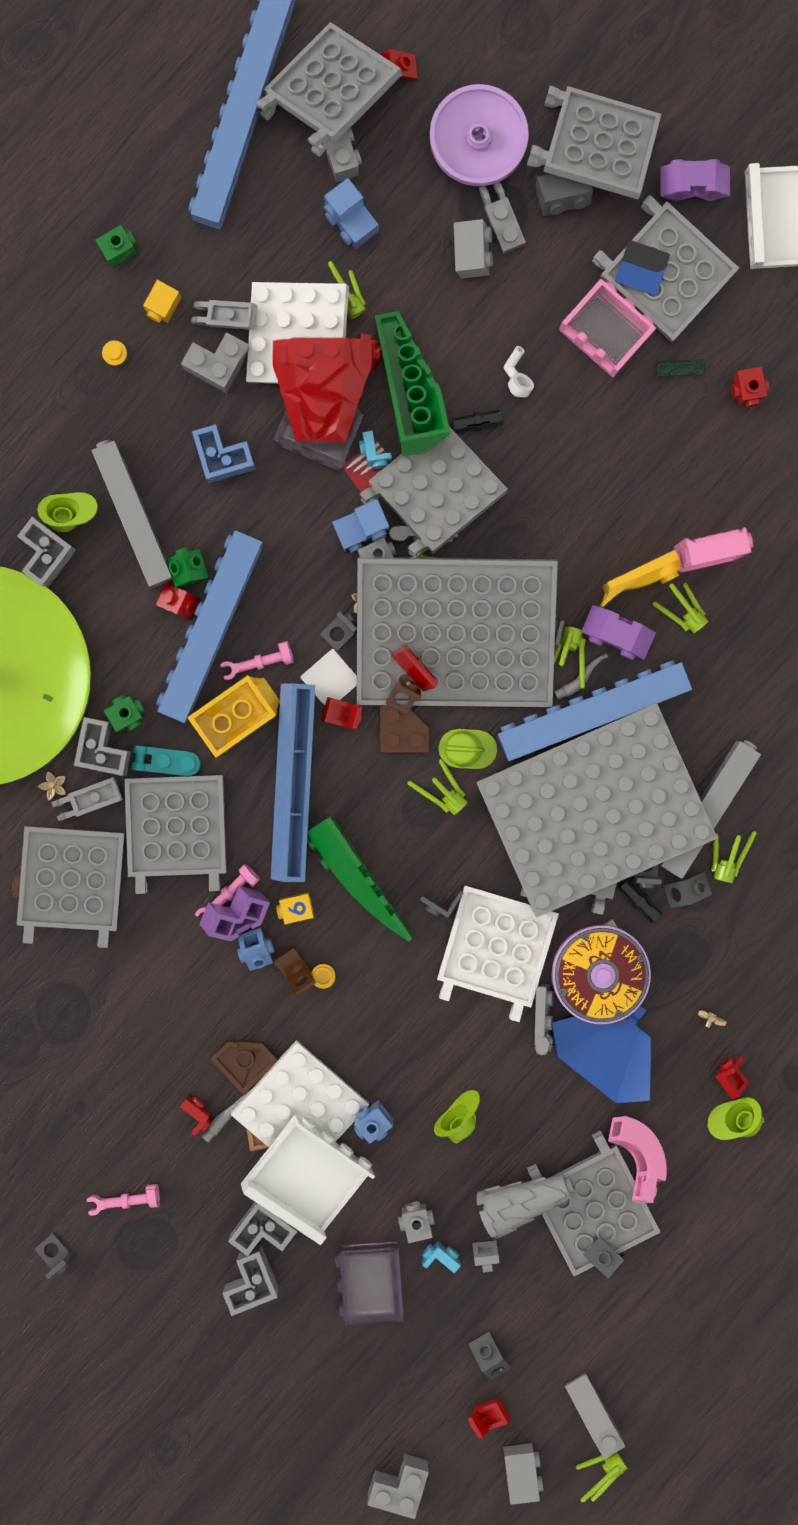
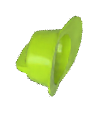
M76 492L49 495L42 499L37 511L40 519L53 530L69 532L76 525L90 521L97 513L98 505L91 495Z
M451 730L444 734L439 743V755L447 765L455 768H485L494 761L497 754V744L494 738L487 732L480 730Z
M469 1090L461 1094L435 1123V1134L439 1137H448L456 1144L467 1138L475 1129V1111L480 1102L479 1093L475 1090Z
M747 1097L715 1107L708 1117L707 1126L710 1133L720 1140H731L739 1137L746 1138L757 1134L762 1123H764V1118L762 1117L760 1104L755 1099Z

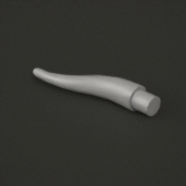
M607 653L597 657L585 667V684L598 663L608 658L609 655ZM579 676L572 682L562 685L561 688L554 691L557 700L565 696L569 697L581 689Z
M250 1089L210 1123L205 1133L201 1136L206 1142L209 1143L232 1117L231 1111L250 1092Z

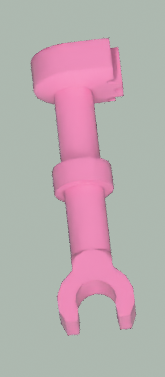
M289 642L278 644L280 652L265 656L259 654L254 656V659L239 663L228 661L221 663V667L230 666L232 669L231 674L224 676V679L231 680L236 677L237 673L255 668L258 670L264 669V666L283 661L286 665L294 663Z
M244 864L239 869L240 875L228 887L225 886L221 890V894L212 903L223 906L228 900L231 901L234 898V894L239 886H243L247 882L253 887L260 880L259 876L247 864ZM206 907L198 909L195 915L199 916L202 912H205Z
M157 1184L147 1185L146 1194L129 1196L127 1193L122 1194L121 1197L107 1199L101 1198L98 1195H91L87 1198V1202H95L97 1208L90 1209L88 1213L89 1215H96L106 1208L122 1207L126 1209L130 1208L131 1205L147 1203L150 1208L159 1207V1186Z

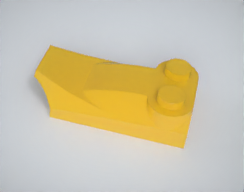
M673 550L607 582L602 586L604 597L599 607H604L621 591L638 589L659 580L664 584L678 577L681 564L676 551Z
M247 675L187 718L215 758H217L274 718L280 700L265 678H253Z

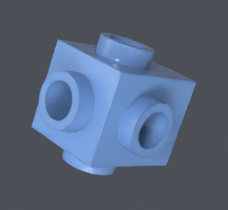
M261 928L239 935L240 949H237L241 963L246 962L250 971L273 963L271 953L275 951L270 938H265Z
M379 1100L370 1107L367 1105L362 1107L356 1113L357 1118H355L354 1130L362 1140L365 1138L369 1144L374 1140H382L388 1134V1130L393 1127L392 1116Z

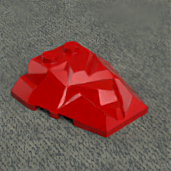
M293 337L291 339L274 340L272 366L296 442L346 443L360 397L362 398L367 377L372 369V341L320 337Z

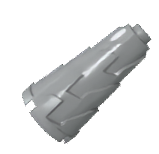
M564 1174L546 1179L541 1177L524 1183L520 1181L502 1187L495 1186L479 1191L477 1193V1206L484 1204L483 1211L479 1212L482 1222L491 1238L495 1237L494 1239H498L516 1231L518 1227L533 1221L535 1217L555 1209L558 1204L572 1198L576 1188L572 1178H567Z

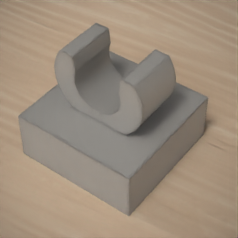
M497 1241L472 1243L475 1266L482 1265L483 1273L493 1272L492 1264L499 1263Z

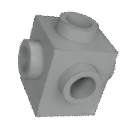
M411 1202L406 1204V1207L402 1208V1216L398 1217L401 1232L406 1231L408 1243L432 1238L431 1225L435 1224L432 1209L427 1210L426 1203Z

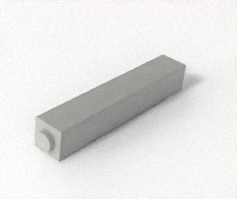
M110 440L96 444L97 448L93 449L92 453L148 586L153 589L172 581L167 560L118 444L115 441L110 442Z
M747 740L734 743L700 797L713 829L761 756L756 751L757 746ZM703 845L658 865L683 879Z

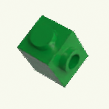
M121 225L96 239L111 268L137 253L133 246L137 243L130 230L125 232Z

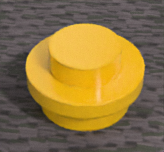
M110 341L103 347L102 356L109 365L118 366L126 360L127 350L121 342Z
M327 964L317 965L312 971L316 981L314 985L318 988H328L335 981V971Z

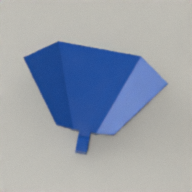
M640 1005L629 1018L610 1024H593L577 1017L552 1022L557 1056L615 1103L650 1101L651 1037L636 1026L647 1011Z

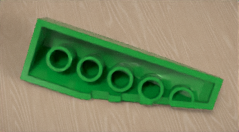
M399 311L375 315L402 455L408 456L427 452L450 435L441 389L438 383L435 382L429 366L426 365L422 358L418 346L415 345L412 335Z
M332 815L308 830L307 843L313 851L315 849L319 851L322 856L319 860L325 870L331 869L347 891L368 912L386 927L405 940L410 941L412 935Z

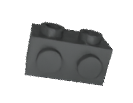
M553 174L537 177L535 191L543 216L549 214L557 215L574 208L582 209L591 204L593 193L591 185Z

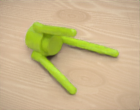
M329 261L328 265L338 284H345L333 262ZM349 270L348 273L355 295L350 294V292L348 294L347 317L349 320H352L366 311L364 307L366 303L361 296L353 271Z
M684 583L683 587L694 608L689 605L675 585L670 584L669 587L688 611L683 616L685 621L657 602H653V606L678 623L685 631L690 629L693 633H696L708 623L704 616L706 613L701 609L687 583Z
M564 627L560 643L554 650V664L561 648H563L559 665L563 666L568 650L576 651L577 647H579L580 688L584 689V647L586 639L582 638L583 633L580 629Z
M440 759L439 763L454 790L448 791L436 778H433L432 782L445 795L442 798L445 803L412 781L407 782L410 787L440 806L446 813L450 811L455 815L468 803L464 799L466 794L458 786L443 759Z
M752 831L736 863H734L741 840L740 835H737L729 860L721 859L720 864L718 863L719 843L718 834L716 833L717 839L713 840V864L711 871H715V879L733 883L734 877L738 876L739 869L757 834L756 831Z
M617 1452L605 1459L601 1455L576 1465V1469L579 1470L601 1461L606 1462L602 1467L607 1475L581 1498L582 1503L590 1497L591 1501L594 1502L617 1477L628 1469Z

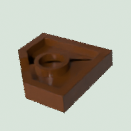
M380 705V752H429V727L411 710L405 715L388 705Z
M228 1041L210 1057V1060L242 1094L249 1090L279 1060L263 1042Z

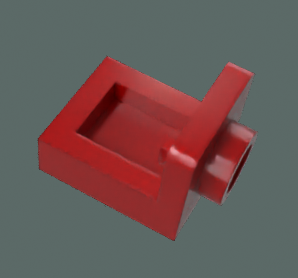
M165 583L156 605L187 620H191L196 612L200 598Z
M327 697L321 721L356 730L362 721L363 707Z
M742 1056L735 1059L730 1057L720 1064L721 1069L715 1075L732 1100L738 1098L749 1085L748 1080L739 1070V1067L744 1062Z
M188 1095L180 1108L199 1121L191 1134L195 1136L199 1131L203 1134L212 1122L208 1119L212 1112L205 1108L206 1104L196 1096L192 1098Z
M500 1398L476 1405L468 1417L470 1426L479 1439L484 1438L489 1430L506 1425L511 1420Z

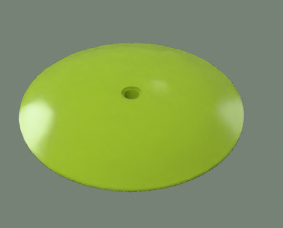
M0 567V784L24 778L39 770L57 756L76 732L88 703L91 670L85 639L76 619L67 606L46 586L42 587L29 576L9 568Z

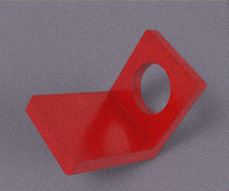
M389 49L380 54L401 69V78L410 80L418 78L415 54Z

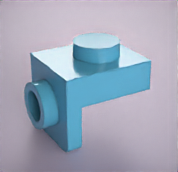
M373 431L363 432V440L359 441L361 455H366L367 466H373L374 469L385 468L388 463L392 462L391 453L376 455Z
M437 1240L433 1246L430 1244L423 1251L422 1265L428 1268L436 1258L455 1273L461 1266L460 1259L458 1258L460 1255L451 1246L446 1248Z

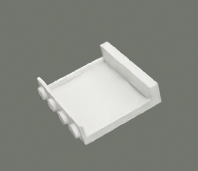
M759 163L749 164L745 170L750 269L798 266V166L760 168Z
M294 1115L241 1182V1187L244 1195L321 1245L327 1238L325 1229L367 1176L373 1179L375 1175L371 1168L372 1164L363 1156L360 1158L356 1157L351 1148L344 1143L341 1145L336 1143L334 1137L327 1131L323 1130L320 1132L314 1128L315 1124L308 1118L303 1117L301 1119Z

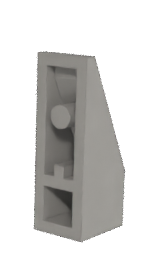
M586 1373L565 1384L566 1390L603 1458L605 1459L624 1448L625 1444L621 1433Z

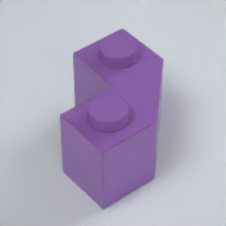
M677 159L672 160L668 165L660 167L661 197L672 201H679L696 196L707 201H713L730 196V166L720 163V160L685 161Z
M592 605L581 630L583 634L589 636V642L598 646H602L603 643L614 646L621 650V656L630 660H634V657L644 660L656 632L638 622H631L619 617V614L594 605Z
M239 886L230 908L208 902L200 921V926L208 936L232 941L238 938V934L249 928L254 929L262 924L270 902L260 891Z

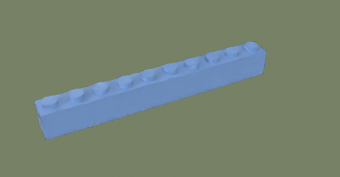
M257 0L259 2L258 9L253 10L250 18V25H252L250 33H246L243 39L242 48H244L242 57L238 56L235 63L234 71L237 72L234 81L230 80L227 88V95H229L227 103H223L220 109L219 118H221L219 128L215 127L211 141L214 142L211 151L208 150L205 155L204 165H206L204 174L200 173L198 177L196 198L192 197L189 204V212H191V217L195 222L219 230L222 229L260 112V108L257 107L256 103L265 97L263 89L270 82L296 0Z

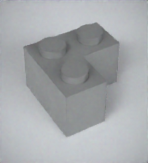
M226 332L215 354L192 343L181 365L190 374L228 393L248 356L249 345Z
M33 517L30 518L17 536L37 551L22 572L42 587L46 586L48 588L76 552L75 548Z
M84 717L74 766L125 776L127 775L132 751L108 747L112 728L110 722Z
M254 1202L231 1232L228 1242L246 1256L251 1253L262 1237L283 1251L297 1233V1229Z
M261 1244L255 1246L248 1256L242 1252L238 1253L236 1262L242 1278L225 1284L222 1293L231 1316L276 1299L279 1293L278 1284Z
M405 1454L398 1477L375 1470L368 1492V1506L415 1519L429 1473L428 1460Z

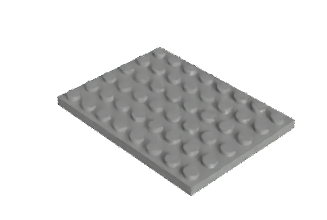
M358 557L357 705H386V701L399 678L404 681L406 679L413 681L392 657L405 644L437 678L438 683L434 689L428 691L421 690L420 700L416 699L412 706L552 707L558 561L546 559ZM399 692L395 696V702L398 705H406L409 701V696L403 692Z
M657 703L476 782L536 918L717 839V835Z

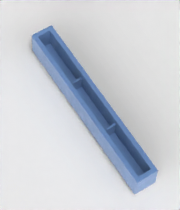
M236 530L233 535H228L224 544V548L227 549L223 558L219 557L214 568L217 571L214 580L210 579L204 592L207 594L204 603L200 602L196 609L195 616H198L195 625L191 624L186 632L185 638L188 641L185 648L181 647L175 659L178 661L175 670L171 669L168 674L166 683L169 685L166 692H161L156 705L159 706L157 712L183 723H188L189 719L187 717L192 714L264 546L263 542Z
M674 660L661 664V670L652 673L651 669L638 673V679L629 682V679L626 678L615 682L616 688L607 691L603 687L592 691L593 697L584 700L583 696L569 700L570 706L561 709L559 704L546 709L547 715L538 718L536 713L523 718L524 724L515 726L513 722L500 727L502 732L498 733L497 736L507 761L514 760L692 690L682 662L675 664Z
M281 684L271 879L281 882H305L315 685Z

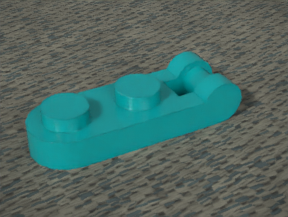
M134 745L135 761L132 762L131 770L193 776L200 770L201 760L193 752ZM145 754L152 755L151 764L144 763Z

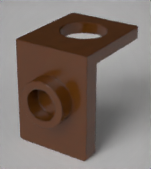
M399 678L386 701V705L407 715L415 700H420L421 698L419 685L409 679L404 681ZM403 692L409 696V701L406 705L401 706L395 702L397 693Z
M293 946L273 959L274 964L289 981L295 996H298L316 983L309 966ZM308 978L305 984L297 986L301 979Z

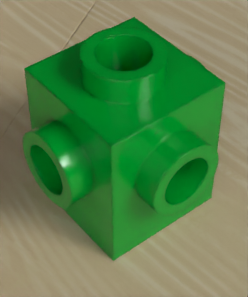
M189 547L175 551V556L167 559L175 587L192 585L208 578L200 549L190 551Z
M122 695L112 701L113 706L104 710L116 732H121L126 728L128 731H132L142 725L140 720L145 718L142 713L145 711L144 706L138 698L134 700L132 696L126 698L125 695ZM126 709H128L129 715L127 717H125L124 715Z

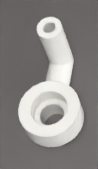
M516 346L504 364V370L510 377L508 382L510 392L516 397H528L534 388V383L528 376L518 373L515 369L517 362L525 352L520 346Z

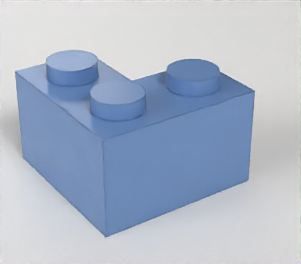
M349 178L324 196L325 216L332 226L337 225L342 231L340 236L348 246L352 244L357 249L379 232V224L365 208L362 195Z
M216 424L192 431L208 483L256 470L247 441L224 448Z
M377 499L355 508L354 513L332 522L344 552L350 550L351 553H354L363 548L364 543L387 538L386 535L389 533V525Z

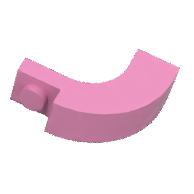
M627 1116L612 1118L608 1142L626 1148L636 1163L637 1174L632 1201L637 1203H653L657 1193V1182L666 1181L667 1167L663 1148L655 1134L640 1121Z

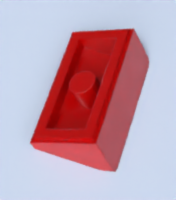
M404 644L392 655L393 659L419 685L422 691H428L437 687V678L407 645Z

